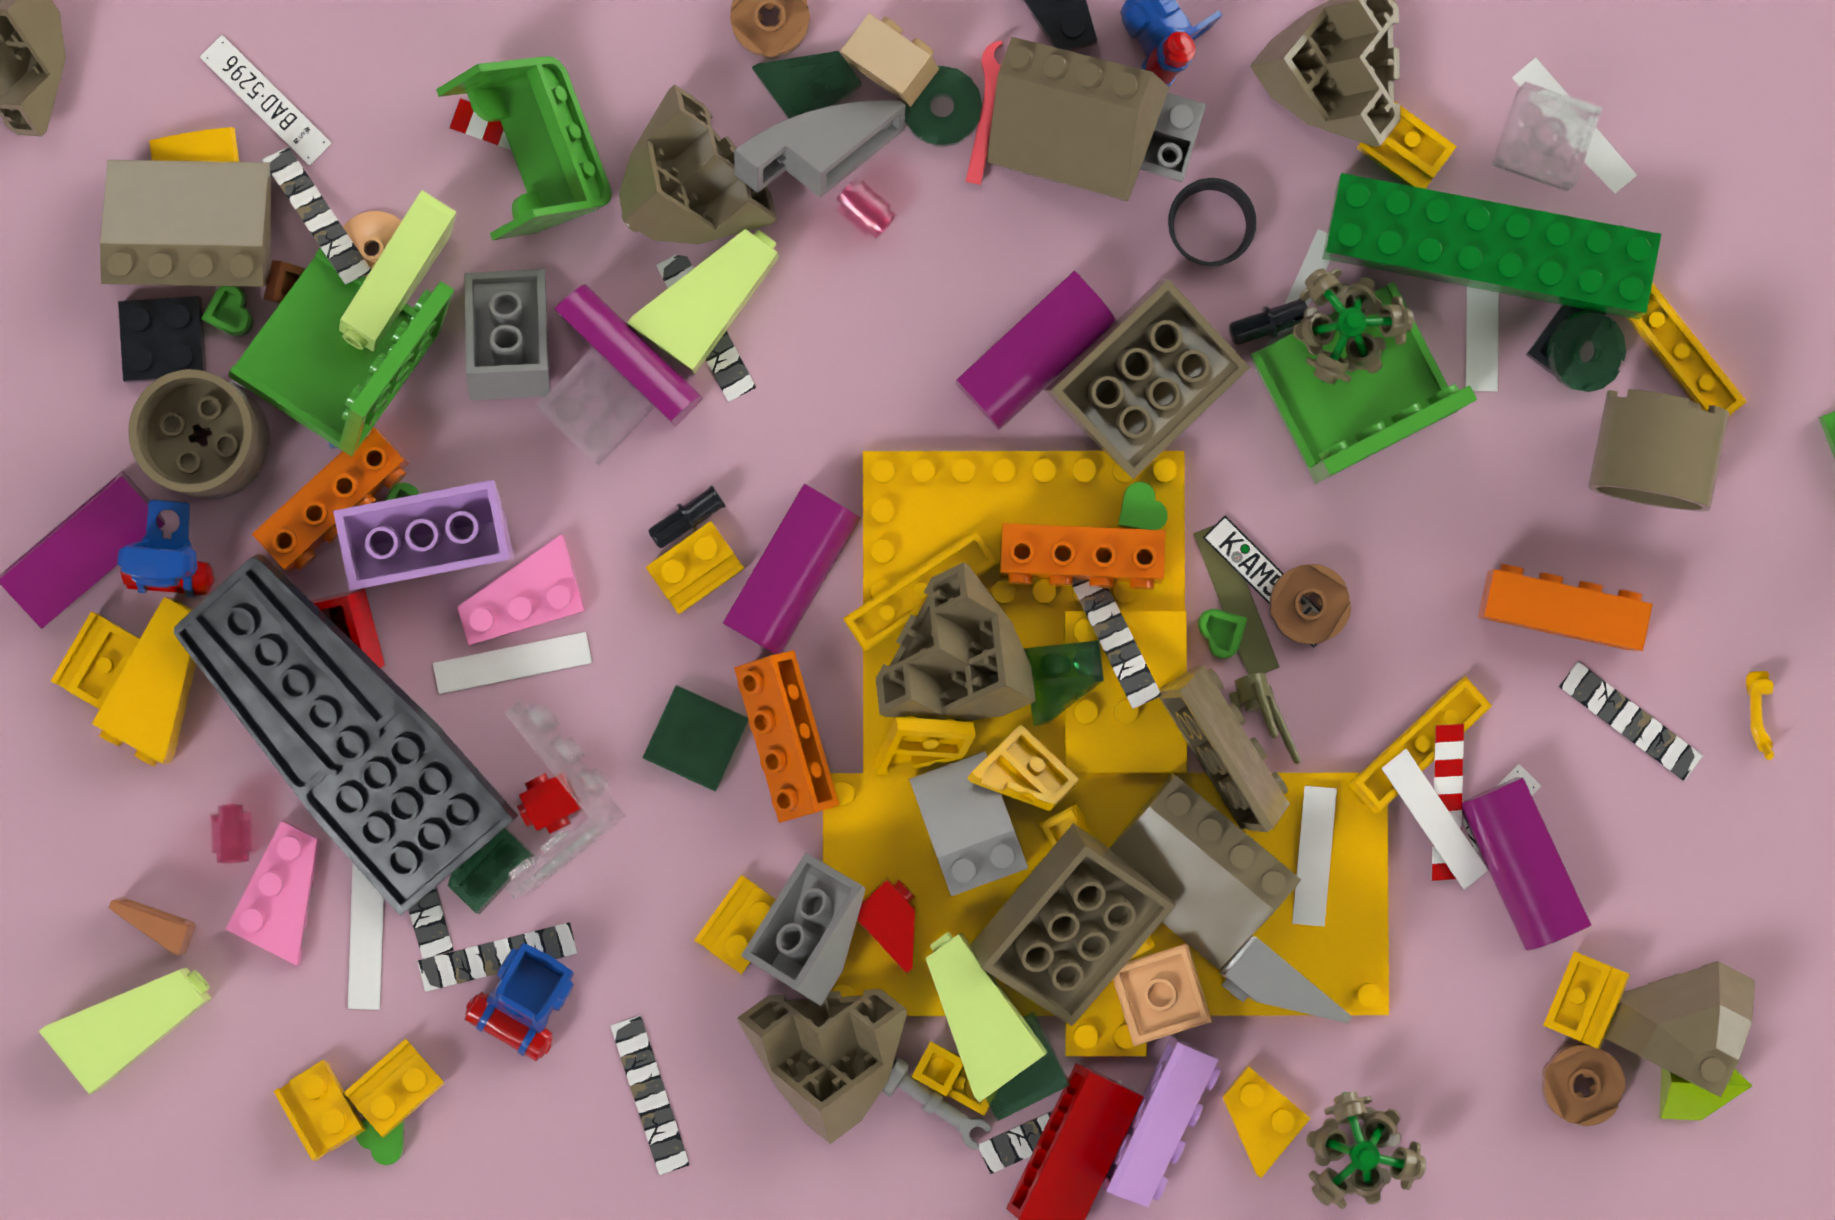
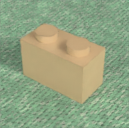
M868 13L840 52L851 67L911 107L939 70L932 57L934 51L918 38L911 42L902 36L903 30L891 19L884 16L880 21Z

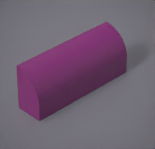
M1074 270L957 378L956 385L992 424L1000 430L1116 322V319L1101 298Z
M586 284L575 289L554 308L581 337L675 427L703 399L680 374Z
M122 470L0 574V585L41 629L44 628L117 566L120 548L143 539L146 535L148 503L150 500ZM161 514L157 518L159 528L165 525Z
M804 483L724 619L723 624L774 654L782 653L861 518Z
M1515 777L1462 802L1463 816L1525 950H1533L1549 945L1592 926L1523 777Z

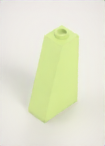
M421 190L340 319L339 331L344 333L342 337L345 341L358 349L363 350L366 347L373 352L375 351L450 239L456 217L455 210Z
M744 229L634 314L627 324L638 334L696 374L779 259L778 252L774 250L777 243L759 230L753 235Z
M947 932L930 945L933 953L926 957V961L972 1092L977 1101L981 1102L1043 1057L1048 1051L994 976L981 968L971 944L963 933L953 938L950 932Z
M186 967L48 1024L39 1030V1033L90 1095L103 1088L209 1002L212 998L206 991L210 987L196 970L190 972Z

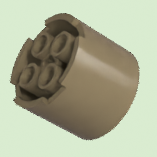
M179 370L166 374L152 382L137 399L129 420L128 434L130 447L137 464L143 472L165 488L196 498H224L247 487L257 477V473L265 460L267 448L270 446L268 422L257 401L237 385L213 373L202 370ZM202 428L212 432V435L207 437L208 445L201 444L196 440L202 436L200 431Z
M1628 389L1627 397H1618V391L1608 390L1588 488L1606 496L1645 505L1686 511H1709L1711 509L1729 412L1714 405H1709L1707 412L1701 409L1700 404L1689 401V398L1676 395Z

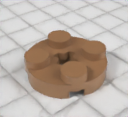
M733 0L730 16L733 33L739 44L748 52L770 60L787 55L798 48L808 33L811 20L807 0ZM764 8L768 11H772L774 8L780 11L777 16L779 23L776 26L772 24L764 26L761 24L763 16L760 12Z
M1319 564L1300 565L1285 572L1276 581L1270 594L1269 614L1271 619L1285 637L1300 644H1319L1335 637L1345 627L1351 612V601L1349 600V593L1344 580L1332 569ZM1312 593L1318 596L1316 603L1321 607L1318 613L1311 611L1308 615H1305L1302 612L1303 605L1299 602L1302 596L1308 598Z
M1573 1044L1562 1048L1552 1056L1542 1070V1092L1547 1105L1553 1113L1569 1123L1593 1126L1608 1120L1618 1109L1622 1093L1624 1094L1625 1091L1624 1073L1617 1060L1602 1049L1599 1050L1587 1044ZM1580 1074L1585 1078L1592 1077L1594 1082L1589 1086L1590 1093L1585 1096L1581 1091L1574 1092L1573 1085L1577 1082L1576 1077Z

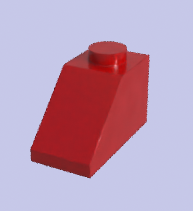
M887 877L862 900L857 920L897 964L908 973L913 968L915 906L910 901L915 896L900 879L893 884Z

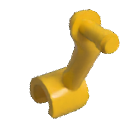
M1754 671L1746 676V690L1750 696V729L1757 749L1760 752H1764L1765 759L1772 760L1774 758V752L1771 750L1773 742L1763 725L1762 695H1771L1774 684L1769 679L1767 671Z

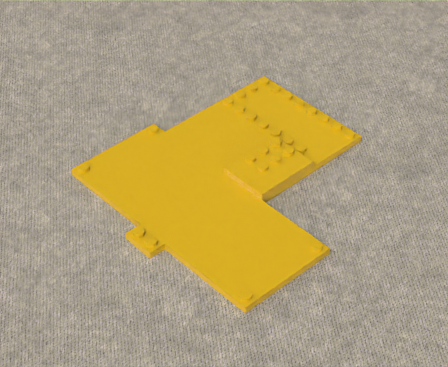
M863 451V604L976 529L979 530L999 562L1003 523L1134 529L1118 525L1123 497L1126 489L1131 484L1145 482L1153 488L1155 500L1161 502L1168 512V519L1165 525L1159 529L1166 530L1164 580L1161 584L1154 583L1153 590L1130 589V582H1114L1113 588H1109L1160 689L1187 672L1184 451H1162L1134 479L1104 451ZM1000 563L978 578L1013 623L1031 664L1036 701L1004 716L965 721L974 723L976 736L964 759L984 751L988 756L1017 727L1022 725L1080 779L1076 786L1051 811L1001 794L1028 869L951 896L909 779L959 760L946 763L937 762L913 769L912 762L909 761L889 765V774L876 775L874 761L895 719L894 717H884L879 714L876 677L883 664L889 666L900 647V644L896 641L904 627L868 651L864 652L863 650V773H830L839 806L823 810V863L864 886L866 889L863 899L887 877L893 884L900 879L915 896L910 901L915 906L913 968L906 973L857 920L843 972L830 992L840 991L841 997L863 996L864 990L881 989L906 1008L907 1016H946L926 961V957L933 953L930 945L947 932H950L953 938L963 933L970 944L976 939L1052 849L1039 826V823L1076 803L1095 838L1110 848L1168 776L1173 773L1239 827L1207 774L1187 773V742L1160 698L1132 709L1073 587L1049 585V579L1032 578V584L1029 585L1008 583V577H1000ZM1277 772L1288 789V792L1284 795L1290 803L1275 827L1270 831L1241 830L1295 875H1297L1305 786L1337 788L1325 926L1292 924L1295 899L1294 888L1278 909L1252 936L1260 939L1350 1015H1389L1388 804L1379 813L1375 814L1348 785L1360 772ZM1161 922L1150 935L1155 946L1130 959L1128 962L1187 943ZM1189 945L1211 1016L1310 1015L1259 1003L1249 998L1244 1002L1240 1001L1222 986L1226 980L1219 974L1222 968L1220 970ZM994 977L1022 1016H1055ZM1113 979L1073 1026L1065 1022V1056H1147V1043L1137 1046L1133 1045Z

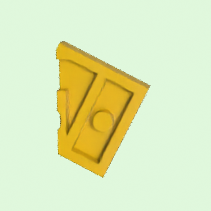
M914 716L895 717L874 761L876 775L889 774V765L909 761L912 762L913 769L937 762L946 763L964 759L976 736L974 723L956 721L954 719H923Z
M1022 725L1017 727L990 753L967 778L973 784L1051 811L1080 780Z
M1248 1065L1222 1094L1223 1101L1247 1152L1256 1175L1262 1178L1311 1118Z

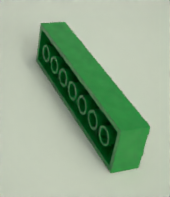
M1341 173L1337 181L1322 259L1640 319L1647 313L1662 234Z

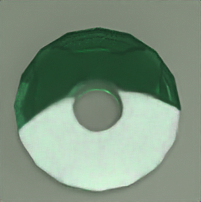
M938 66V72L912 106H905V124L917 139L932 146L943 148L957 145L971 136L980 120L982 102L979 89L968 75L957 68ZM940 96L949 98L954 105L952 113L946 117H938L933 114L930 105L935 98Z
M1589 311L1570 314L1558 323L1550 336L1547 350L1549 368L1557 381L1569 389L1585 392L1603 389L1616 379L1620 372L1618 369L1621 365V360H1625L1626 345L1624 334L1615 321L1603 314ZM1591 341L1594 345V355L1588 362H1583L1580 357V349L1585 342Z

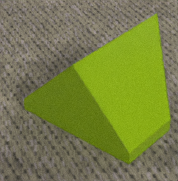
M1661 1067L1659 1118L1702 1121L1753 1085L1735 1069L1722 1096L1719 1097Z

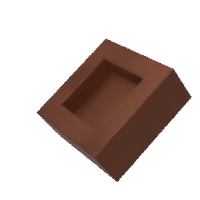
M272 260L264 300L280 304L306 268L283 261Z

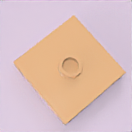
M1188 944L1127 962L1113 978L1134 1046L1213 1022Z

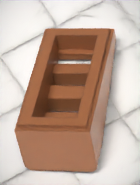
M125 897L111 900L109 909L165 949L177 956L187 952L196 927L195 922Z

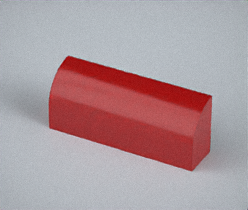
M1076 1062L1006 1209L1019 1220H1085L1144 1096Z

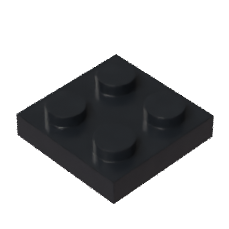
M188 296L118 301L124 382L155 381L166 374L179 370L206 371L203 320H201L203 316L201 297Z

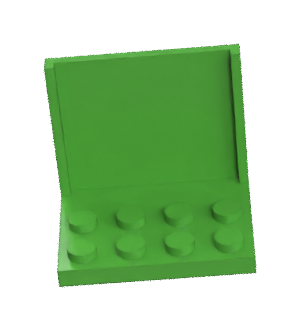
M319 248L313 260L241 358L229 370L228 377L352 457L441 333L454 289L441 281L433 292L426 289L416 302L414 308L405 304L374 352L366 347L361 350L344 340L342 337L344 333L339 331L340 319L367 277H360L345 285L322 249Z
M1394 281L1374 292L1376 298L1382 301V306L1391 304L1394 296H1401ZM1403 300V305L1405 306V308H1408ZM1336 311L1328 316L1335 322L1339 313ZM1379 313L1375 315L1370 314L1367 317H1379ZM1415 321L1412 330L1406 332V342L1403 345H1397L1395 337H1384L1379 326H1366L1362 333L1370 334L1374 338L1381 337L1386 343V349L1382 351L1380 358L1382 368L1376 373H1369L1367 370L1346 371L1345 373L1352 378L1350 382L1337 379L1335 384L1323 383L1314 376L1313 373L1316 368L1307 364L1306 359L1307 357L1316 359L1317 355H1311L1308 352L1307 346L1301 340H1297L1293 333L1250 355L1315 484L1458 412L1477 400L1470 385L1461 390L1458 389L1456 383L1451 386L1447 385ZM1335 330L1333 340L1329 344L1323 345V350L1333 352L1341 335L1337 330ZM1346 345L1340 355L1344 359L1347 357Z

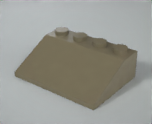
M1011 37L997 77L987 162L991 165L1128 202L1170 87L1151 71Z
M107 160L100 237L101 284L264 287L267 285L272 263L270 162Z
M1161 279L1063 371L1045 391L1119 467L1134 479L1250 367L1169 279Z
M1204 665L1195 666L1160 688L1162 696L1159 698L1240 829L1268 832L1275 827L1290 804L1284 795L1288 792V789L1277 772L1271 774L1263 761L1267 758V755L1255 737L1249 739L1242 728V725L1245 724V719L1234 703L1228 705L1220 691L1224 689V686L1216 672L1212 668L1207 670Z
M1173 773L1168 776L1109 848L1174 902V909L1162 923L1219 970L1267 921L1301 881L1297 875Z
M1073 823L971 943V947L983 970L1073 1026L1174 909L1175 904L1105 844Z

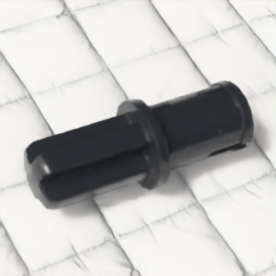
M1299 298L1271 309L1265 306L1262 308L1263 312L1231 322L1229 325L1231 339L1234 344L1240 345L1269 334L1272 338L1277 337V332L1294 327L1295 324L1302 321L1304 311L1308 308L1306 302Z
M711 485L709 489L685 505L677 504L679 509L650 527L648 530L649 535L659 548H664L690 529L698 530L696 525L721 508H725L726 505Z

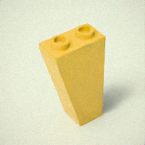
M163 597L92 722V725L101 729L99 734L101 738L118 747L123 742L137 749L134 754L135 757L154 767L158 762L161 764L171 763L175 756L196 668L195 661L174 635L175 625L193 609L170 597Z

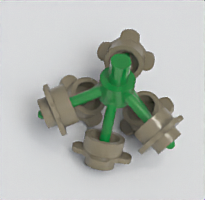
M1323 268L1314 271L1305 281L1307 288L1300 293L1302 301L1311 298L1317 306L1330 302L1339 313L1337 320L1333 322L1328 315L1319 313L1316 307H1309L1305 309L1302 321L1293 327L1294 337L1297 340H1301L1307 346L1308 352L1311 355H1317L1316 359L1311 357L1306 359L1307 364L1316 368L1313 373L1314 376L1319 378L1321 382L1335 384L1337 379L1350 382L1352 378L1345 373L1346 371L1367 370L1369 373H1376L1382 368L1380 358L1382 351L1386 349V343L1381 337L1374 338L1370 334L1362 333L1366 326H1379L1384 337H1395L1396 344L1403 345L1406 342V332H1410L1414 324L1413 313L1410 308H1405L1401 296H1394L1391 304L1382 306V301L1376 298L1374 293L1375 283L1371 278L1362 277L1359 282L1351 285L1341 284L1337 279L1342 273L1339 268H1334L1332 271L1327 272ZM1379 313V317H1367L1370 314L1375 315ZM1335 330H1337L1341 335L1333 352L1323 350V345H1327L1333 340ZM1346 345L1347 357L1344 359L1340 355Z
M1356 1091L1343 1092L1341 1095L1334 1098L1335 1105L1324 1110L1326 1115L1334 1114L1335 1119L1327 1118L1321 1128L1308 1134L1306 1142L1309 1147L1313 1148L1316 1155L1315 1162L1320 1166H1327L1330 1161H1338L1345 1154L1349 1155L1351 1163L1340 1173L1331 1168H1326L1319 1175L1316 1171L1312 1170L1309 1173V1178L1315 1184L1312 1187V1191L1316 1198L1326 1206L1334 1203L1341 1209L1347 1206L1344 1199L1347 1194H1357L1365 1198L1366 1203L1376 1204L1381 1200L1380 1193L1384 1185L1391 1182V1176L1394 1179L1401 1180L1402 1189L1410 1190L1412 1183L1415 1180L1421 1179L1426 1169V1160L1424 1156L1420 1155V1143L1413 1141L1410 1143L1409 1148L1398 1147L1392 1157L1380 1155L1377 1149L1388 1145L1393 1147L1400 1143L1401 1135L1397 1127L1401 1119L1400 1114L1394 1109L1376 1111L1372 1107H1366L1365 1104L1372 1102V1097H1358ZM1361 1119L1364 1121L1362 1132L1358 1122ZM1350 1123L1355 1143L1352 1146H1348V1137L1344 1131L1338 1129L1339 1125ZM1378 1163L1389 1165L1390 1171L1386 1168L1381 1169Z

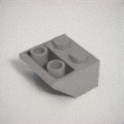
M1168 93L1140 170L1183 182L1206 104Z

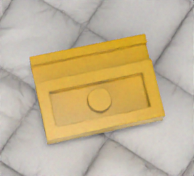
M1400 105V121L1382 145L1373 147L1360 142L1356 149L1405 185L1426 189L1457 146Z
M712 521L645 567L678 615H681L745 570Z
M91 611L52 677L51 682L100 710L140 637L100 616V614Z
M741 874L694 941L742 975L750 961L741 955L776 898Z
M1574 951L1543 1026L1600 1050L1631 975Z
M405 1038L350 1086L344 1094L380 1136L384 1138L445 1083Z
M321 1060L291 1079L282 1088H277L273 1091L313 1161L320 1160L323 1155L334 1151L366 1130L350 1100L344 1094L345 1091L329 1063L325 1060Z

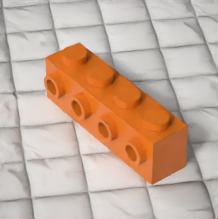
M374 426L369 436L365 438L352 457L344 451L338 454L258 527L252 535L284 570L291 572L296 568L298 571H301L317 557L314 550L325 540L328 544H331L339 538L333 511L376 503L377 500L374 496L383 487L386 486L388 489H391L394 485L398 484L407 474L403 469L410 463L382 432Z
M1003 523L1001 529L1000 577H1008V583L1019 585L1032 584V578L1049 579V585L1073 586V579L1089 580V587L1113 588L1114 582H1130V589L1153 590L1154 583L1161 584L1164 580L1166 530Z
M1500 564L1499 570L1492 569L1487 571L1478 618L1632 652L1643 651L1653 603L1642 601L1643 594L1620 589L1617 596L1602 593L1603 585L1586 581H1579L1578 587L1562 584L1564 577L1540 572L1539 578H1533L1523 575L1524 568L1508 564Z
M795 651L771 655L734 667L738 689L743 698L749 719V727L754 736L760 764L766 777L772 806L775 809L778 822H785L839 806Z

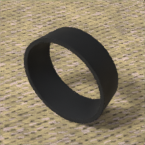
M1205 178L1187 185L1175 197L1168 215V228L1174 245L1188 260L1200 265L1219 266L1234 261L1248 249L1256 231V213L1250 198L1240 187L1224 179ZM1206 190L1219 191L1233 198L1242 209L1246 222L1245 235L1239 248L1229 257L1214 262H1206L1190 256L1181 248L1174 232V219L1180 205L1189 196Z

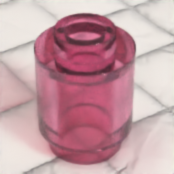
M863 180L858 185L851 181L836 198L841 204L837 212L865 236L870 234L875 239L887 229L897 216L890 209L892 205Z
M243 804L218 805V812L210 814L212 853H216L217 863L249 861V852L253 851L251 811H243Z

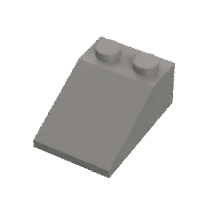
M545 269L464 273L466 378L470 400L551 396Z
M985 751L909 779L951 896L1028 869L1001 793L973 784L967 779L970 773L987 757Z
M805 852L741 956L821 1006L843 972L866 888Z
M1251 936L1219 972L1226 979L1222 986L1240 1001L1244 1002L1249 998L1259 1003L1348 1023L1352 1019L1349 1013L1257 937Z

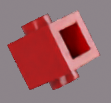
M544 773L524 783L527 791L519 794L522 803L517 805L520 816L527 827L534 825L536 831L546 828L549 834L571 824L568 816L584 809L566 773H561L551 779Z

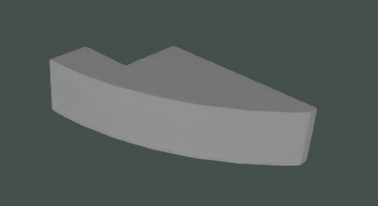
M898 100L859 101L828 106L782 121L755 135L734 150L735 176L758 193L783 172L787 171L821 198L904 131L906 105Z

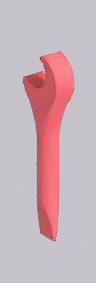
M1001 40L987 46L982 55L981 65L985 80L984 98L965 181L978 185L982 183L988 154L997 77L1001 67L996 62L994 54L998 48L1003 46Z

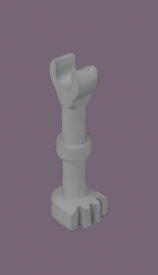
M897 1057L894 1060L889 1080L882 1092L891 1097L898 1087L923 1104L922 1109L931 1115L934 1112L961 1132L965 1144L969 1148L977 1150L979 1144L970 1137V1131L974 1127H981L989 1133L991 1131L989 1123L980 1117H968L943 1099V1094L935 1090L931 1091L907 1074L909 1064Z

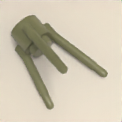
M1250 674L1235 680L1237 691L1229 694L1230 702L1234 703L1240 712L1241 706H1245L1246 712L1261 710L1270 736L1277 738L1278 728L1293 762L1299 764L1301 761L1300 756L1275 702L1266 674Z

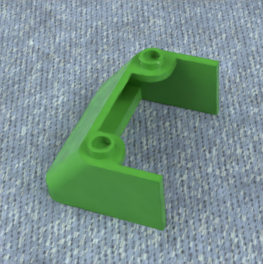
M544 56L476 64L436 89L438 97L467 94L473 111L480 118L488 122L501 121L527 193L515 198L512 203L514 220L490 233L492 241L535 234L594 212L610 202L612 195L610 184L567 70L556 58Z

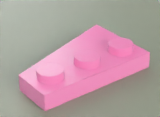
M563 534L457 606L469 646L586 612Z
M281 821L226 930L299 966L302 955L303 934L307 924L309 896L313 886L320 839L286 821Z

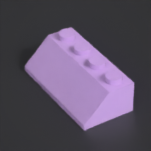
M495 480L333 511L349 591L514 558L507 520Z
M1171 1035L1143 1093L1144 1098L1103 1181L1107 1192L1145 1207L1149 1206L1152 1199L1156 1201L1160 1199L1168 1182V1179L1163 1177L1169 1162L1176 1164L1185 1147L1186 1142L1180 1139L1187 1125L1194 1127L1202 1112L1203 1105L1198 1103L1204 1089L1212 1090L1221 1069L1216 1067L1218 1059L1214 1055Z

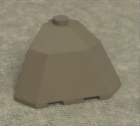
M0 0V115L4 120V125L17 135L42 137L47 132L66 61L60 11L52 0Z
M1329 0L1305 13L1274 37L1252 62L1250 67L1270 97L1306 124L1373 147L1381 146L1400 121V104L1394 103V80L1400 79L1399 48L1393 46V25L1399 24V7L1395 0Z
M675 84L666 93L630 154L619 192L622 210L621 217L625 225L630 230L641 232L655 241L702 244L738 234L744 229L749 231L773 224L777 220L771 192L765 187L757 193L735 176L734 150L737 147L728 136L721 140L711 125L710 119L713 116L706 106Z
M963 562L932 577L924 590L928 597L917 617L911 614L896 641L900 644V647L889 666L883 664L876 677L879 714L884 717L894 718L914 716L923 719H954L965 722L1004 716L1035 702L1031 664L1013 623L970 566Z
M1716 961L1698 969L1675 974L1650 982L1647 985L1624 991L1604 1039L1721 1097L1740 1060L1752 1024L1755 980Z
M869 989L864 990L863 996L841 997L840 991L829 992L821 1006L809 998L786 1000L785 994L768 995L737 1017L777 1089L805 1124L831 1144L863 1120L887 1084L907 1011L905 1007L883 990Z

